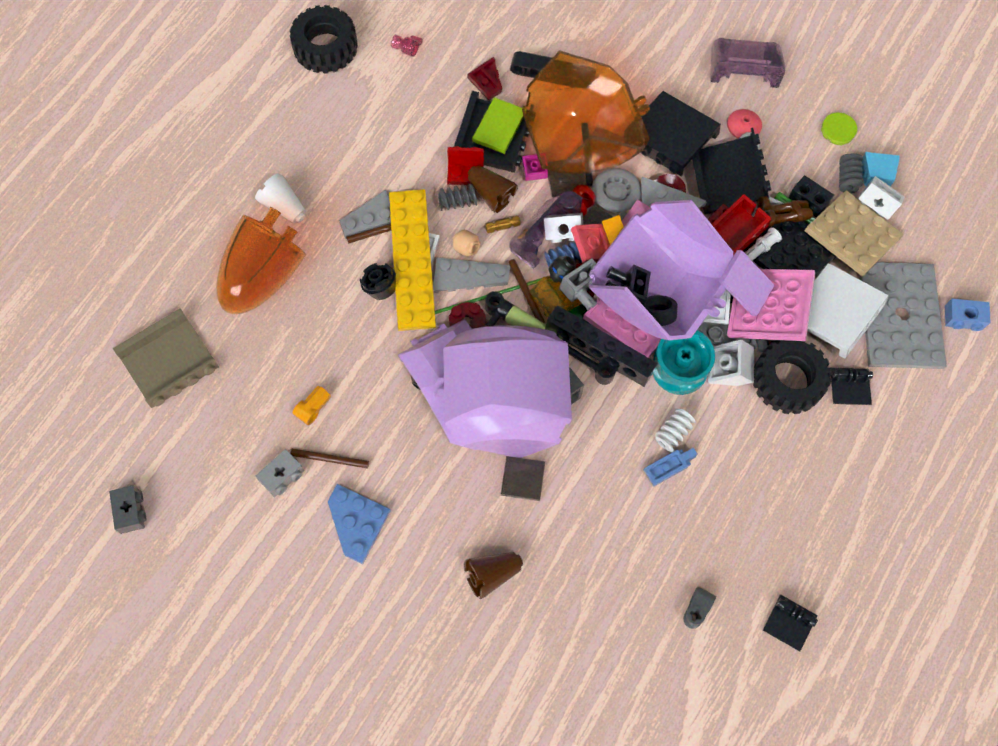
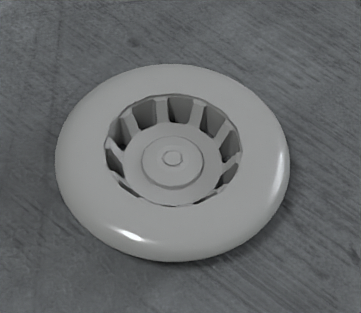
M621 168L604 170L594 179L592 184L597 204L611 212L630 210L637 199L640 200L642 194L641 184L637 177Z

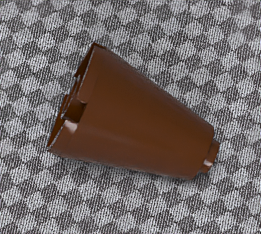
M480 165L473 166L468 171V180L494 213L502 211L510 203L508 201L510 196L514 197L518 190V185L515 182Z
M515 552L470 558L464 561L465 572L469 571L470 576L467 578V581L475 596H480V599L485 598L519 573L521 566H523L521 556L519 554L516 555Z

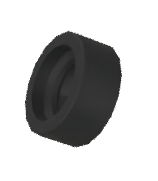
M662 295L647 297V301L643 306L661 326H666L676 321L678 304L673 298Z

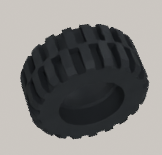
M317 5L315 8L306 9L304 13L301 12L298 15V19L295 18L290 27V40L293 52L300 65H304V68L307 70L312 69L315 73L323 72V74H328L330 71L334 73L339 68H345L347 63L350 64L353 57L356 56L358 48L355 25L351 17L343 10L340 11L337 7L331 8L329 5H324V7ZM322 34L337 36V39L330 44L316 45L311 43L315 37Z
M777 340V342H772L764 349L754 366L753 383L754 388H758L756 392L758 397L764 398V404L772 405V409L775 411L781 409L784 414H789L791 411H793V414H800L802 410L804 412L810 410L826 394L831 384V378L829 377L832 375L831 368H827L830 363L827 358H823L824 353L822 350L818 351L813 343ZM791 363L798 366L807 378V387L793 389L784 385L777 377L776 365Z

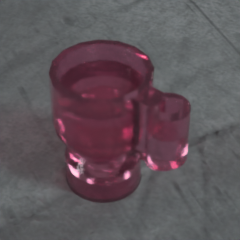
M395 34L391 41V48L401 49L403 54L414 57L423 39L413 35L402 39V36Z

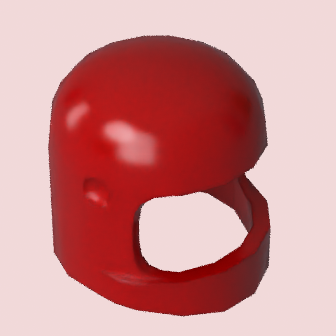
M577 185L565 197L564 205L571 213H582L584 217L587 214V208L595 204L596 195L587 185Z

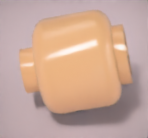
M461 230L453 237V248L467 257L475 255L480 249L479 237L468 230Z

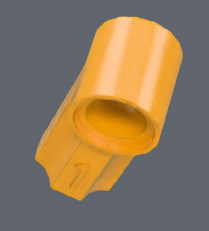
M317 386L305 400H301L294 407L292 414L306 425H310L315 421L319 410L331 398V395L323 387Z

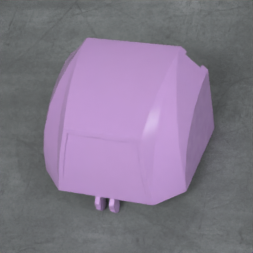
M692 200L654 202L650 205L651 209L642 215L635 214L632 216L589 273V276L592 278L589 288L618 315L648 334L665 340L691 338L708 314L712 317H718L720 311L714 308V305L718 308H724L726 302L720 298L726 289L719 280L733 258V251ZM633 265L650 271L647 297L662 295L673 298L678 304L676 321L672 324L661 326L627 287H621V283L606 277L608 269L613 266L616 269L627 272ZM610 280L620 286H605V284Z
M513 325L485 326L470 329L458 334L443 348L444 378L434 380L435 386H444V389L436 390L435 397H444V424L460 446L523 458L558 445L562 440L560 435L565 425L570 424L572 420L568 343L557 337V334L553 331Z

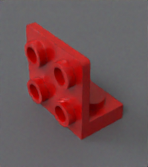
M459 146L447 148V185L468 186L470 184L468 180L470 168L477 165L484 167V149L478 147L461 148Z

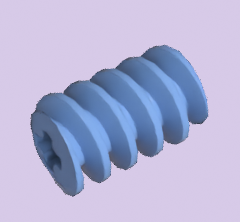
M574 242L562 245V249L558 246L555 248V251L550 249L548 253L544 252L548 267L559 256H569L575 263L576 259L582 263L578 248Z

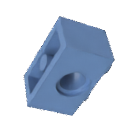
M952 298L944 306L945 326L981 331L991 323L989 302Z

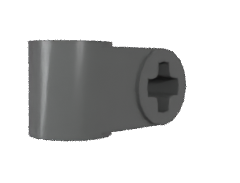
M697 587L684 614V624L691 629L699 627L705 620L717 596ZM693 614L697 615V616H696V619H697L696 621H693V620H692V615H693Z

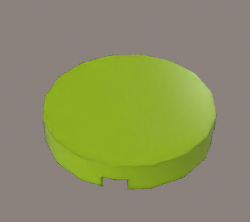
M831 113L823 121L821 132L825 139L830 140V143L845 145L850 143L857 134V124L851 116L845 113Z

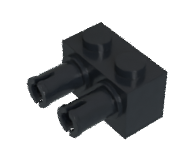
M633 265L627 272H623L613 266L608 269L607 278L621 283V287H627L642 305L647 301L650 271ZM610 280L605 284V286H620Z

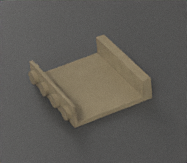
M181 308L113 348L151 408L162 405L166 399L180 394L184 388L196 384L199 379L214 373L215 369L219 368Z

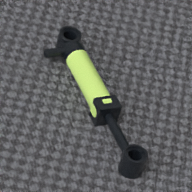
M493 291L487 294L485 310L492 317L486 326H494L501 318L513 326L545 329L546 324L504 299L501 293ZM491 302H497V303H499V304L496 305V306H493V305H491L490 303H491ZM568 343V354L595 370V378L598 383L608 385L613 381L616 373L614 369L602 362L596 363L569 346ZM606 370L610 375H603L601 371Z

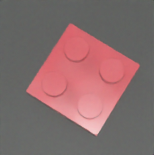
M575 225L571 228L582 263L587 262L591 258L598 262L610 246L603 225Z

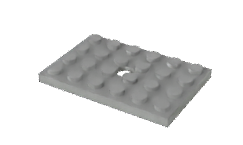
M877 262L863 277L859 275L861 281L888 295L885 306L865 332L868 367L944 369L947 367L934 264ZM896 309H906L909 313V318L901 320L900 316L895 313Z

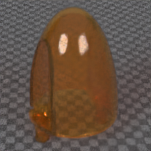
M270 207L262 221L242 215L224 250L218 270L216 292L221 308L229 314H243L266 302L288 281L306 257L305 252L292 242L298 233L295 229L287 226L283 235L273 230L274 223L281 215L273 207Z

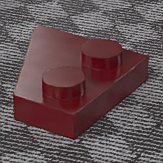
M494 57L467 74V78L488 100L502 92V84Z

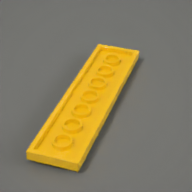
M426 190L389 192L393 261L396 273L395 292L398 331L436 328Z

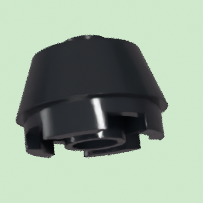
M374 263L363 271L365 274L360 279L361 288L374 299L384 300L395 292L396 273L387 263L385 265Z

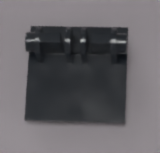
M831 368L833 404L872 405L869 380L873 378L872 371L860 368Z
M780 594L763 631L801 652L812 627H815L818 619H816L818 615Z

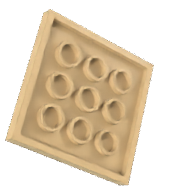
M847 190L805 229L806 233L862 277L904 235L867 205H863L859 199Z

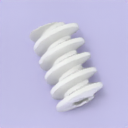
M676 409L674 414L670 416V420H667L665 425L660 428V431H657L655 439L662 448L672 453L674 449L671 445L677 447L679 444L676 439L683 441L681 434L687 436L688 431L686 429L692 430L693 426L691 423L696 421L687 411Z

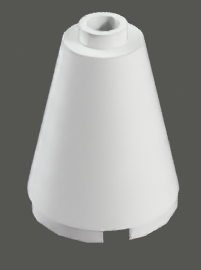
M277 173L270 177L264 183L265 188L257 191L255 199L259 203L290 222L300 223L306 217L305 208L282 174L279 175Z

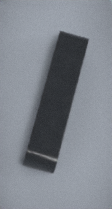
M521 51L514 53L510 66V71L516 75L581 88H590L595 75V68L591 65Z

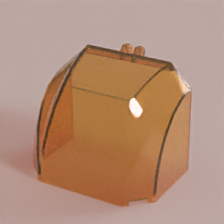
M559 50L527 86L526 91L529 94L526 106L522 108V113L542 169L569 174L595 173L608 170L634 158L644 150L650 140L641 118L650 110L649 105L644 104L646 103L645 95L634 100L628 83L610 65Z

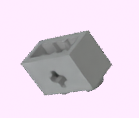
M285 449L255 477L275 498L277 495L283 494L292 481H297L302 476L304 469Z

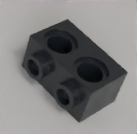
M804 175L792 189L788 198L791 200L808 201L809 209L812 210L813 216L817 218L829 205L834 194Z

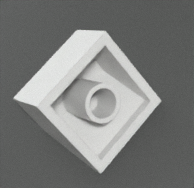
M743 340L713 346L715 362L708 375V383L731 386L754 383L753 346Z

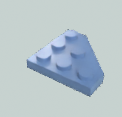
M337 484L328 500V504L342 550L346 557L363 565L391 510Z

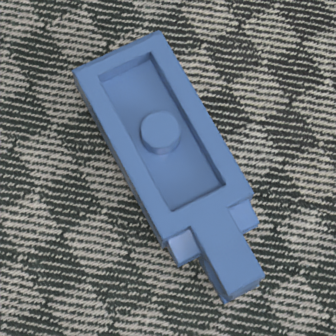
M694 447L686 452H683L682 449L676 450L645 467L644 472L652 485L656 486L687 469L691 465L690 460L696 458L698 454Z

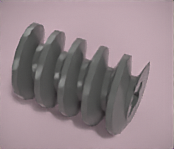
M852 153L840 157L839 190L841 192L847 190L850 193H856L859 187L863 185L862 155Z
M471 183L468 184L467 189L465 185H461L460 190L457 186H454L453 191L450 187H447L446 193L443 188L439 190L438 199L441 211L443 206L449 210L451 204L456 209L458 203L461 208H464L465 202L471 207L472 201L477 206L475 189Z

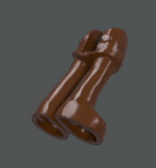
M760 196L757 201V209L760 207L772 218L768 227L787 221H804L813 216L812 210L809 209V203L805 200H792L791 202L773 205L770 204L767 196Z

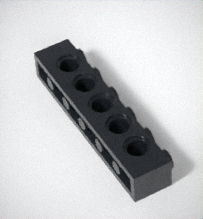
M558 305L547 319L545 330L555 332L556 336L641 386L645 387L654 373L657 362Z

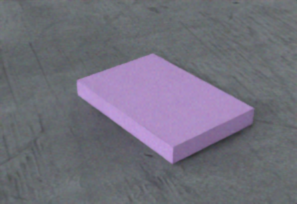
M742 250L736 251L719 280L723 287L752 316L758 315L774 287V284Z

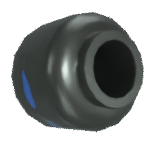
M569 256L557 257L548 268L551 280L555 283H561L563 277L576 269V263Z

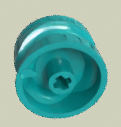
M696 330L691 338L661 339L653 357V361L658 363L653 377L661 388L672 394L686 395L697 391L704 384L714 366L715 350L711 341L698 330Z

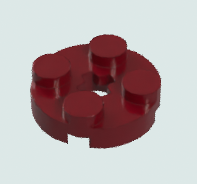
M464 302L451 309L449 327L464 320L465 317L472 319L469 324L471 329L486 326L485 312L478 303Z

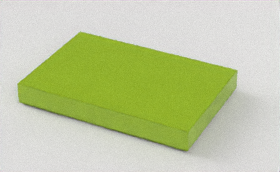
M494 97L472 138L473 142L505 154L526 114V109Z

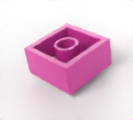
M544 154L522 156L525 181L547 178L548 170Z

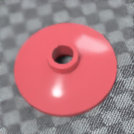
M739 109L731 113L727 121V127L736 138H740L746 132H751L750 128H753L754 133L759 135L762 129V121L755 112Z

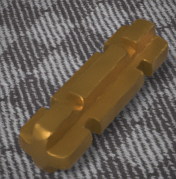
M512 216V219L508 217L496 220L495 223L487 222L485 228L487 233L495 232L494 230L501 231L509 229L511 226L517 227L521 225L519 216Z

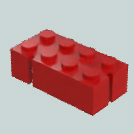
M745 194L711 224L732 249L733 256L737 250L743 251L764 232L772 219L760 207L756 210L753 217L752 214L756 204Z

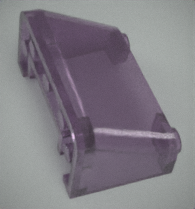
M725 38L715 40L711 48L710 82L719 83L721 77L726 76L729 79L731 73L764 76V82L769 80L771 88H779L785 74V61L781 46L775 42Z
M566 191L547 200L511 238L509 243L510 251L534 269L540 262L537 252L544 238V218L548 215L580 213L583 198L573 191Z

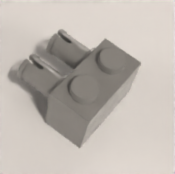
M592 258L563 277L559 288L571 302L578 299L588 311L591 307L593 308L597 305V302L587 292L591 290L589 285L592 283L589 273L597 264Z

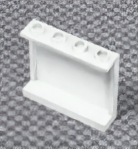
M828 263L816 275V280L814 281L807 331L840 349L839 356L846 359L885 306L888 295Z

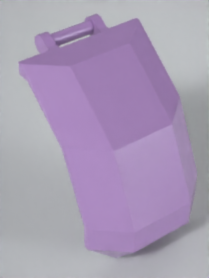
M465 319L449 328L444 323L439 325L438 329L427 335L411 340L410 342L413 347L398 354L401 362L404 363L424 394L449 442L459 446L460 444L444 424V397H435V391L444 389V386H435L434 380L444 378L443 348L458 334L471 329Z

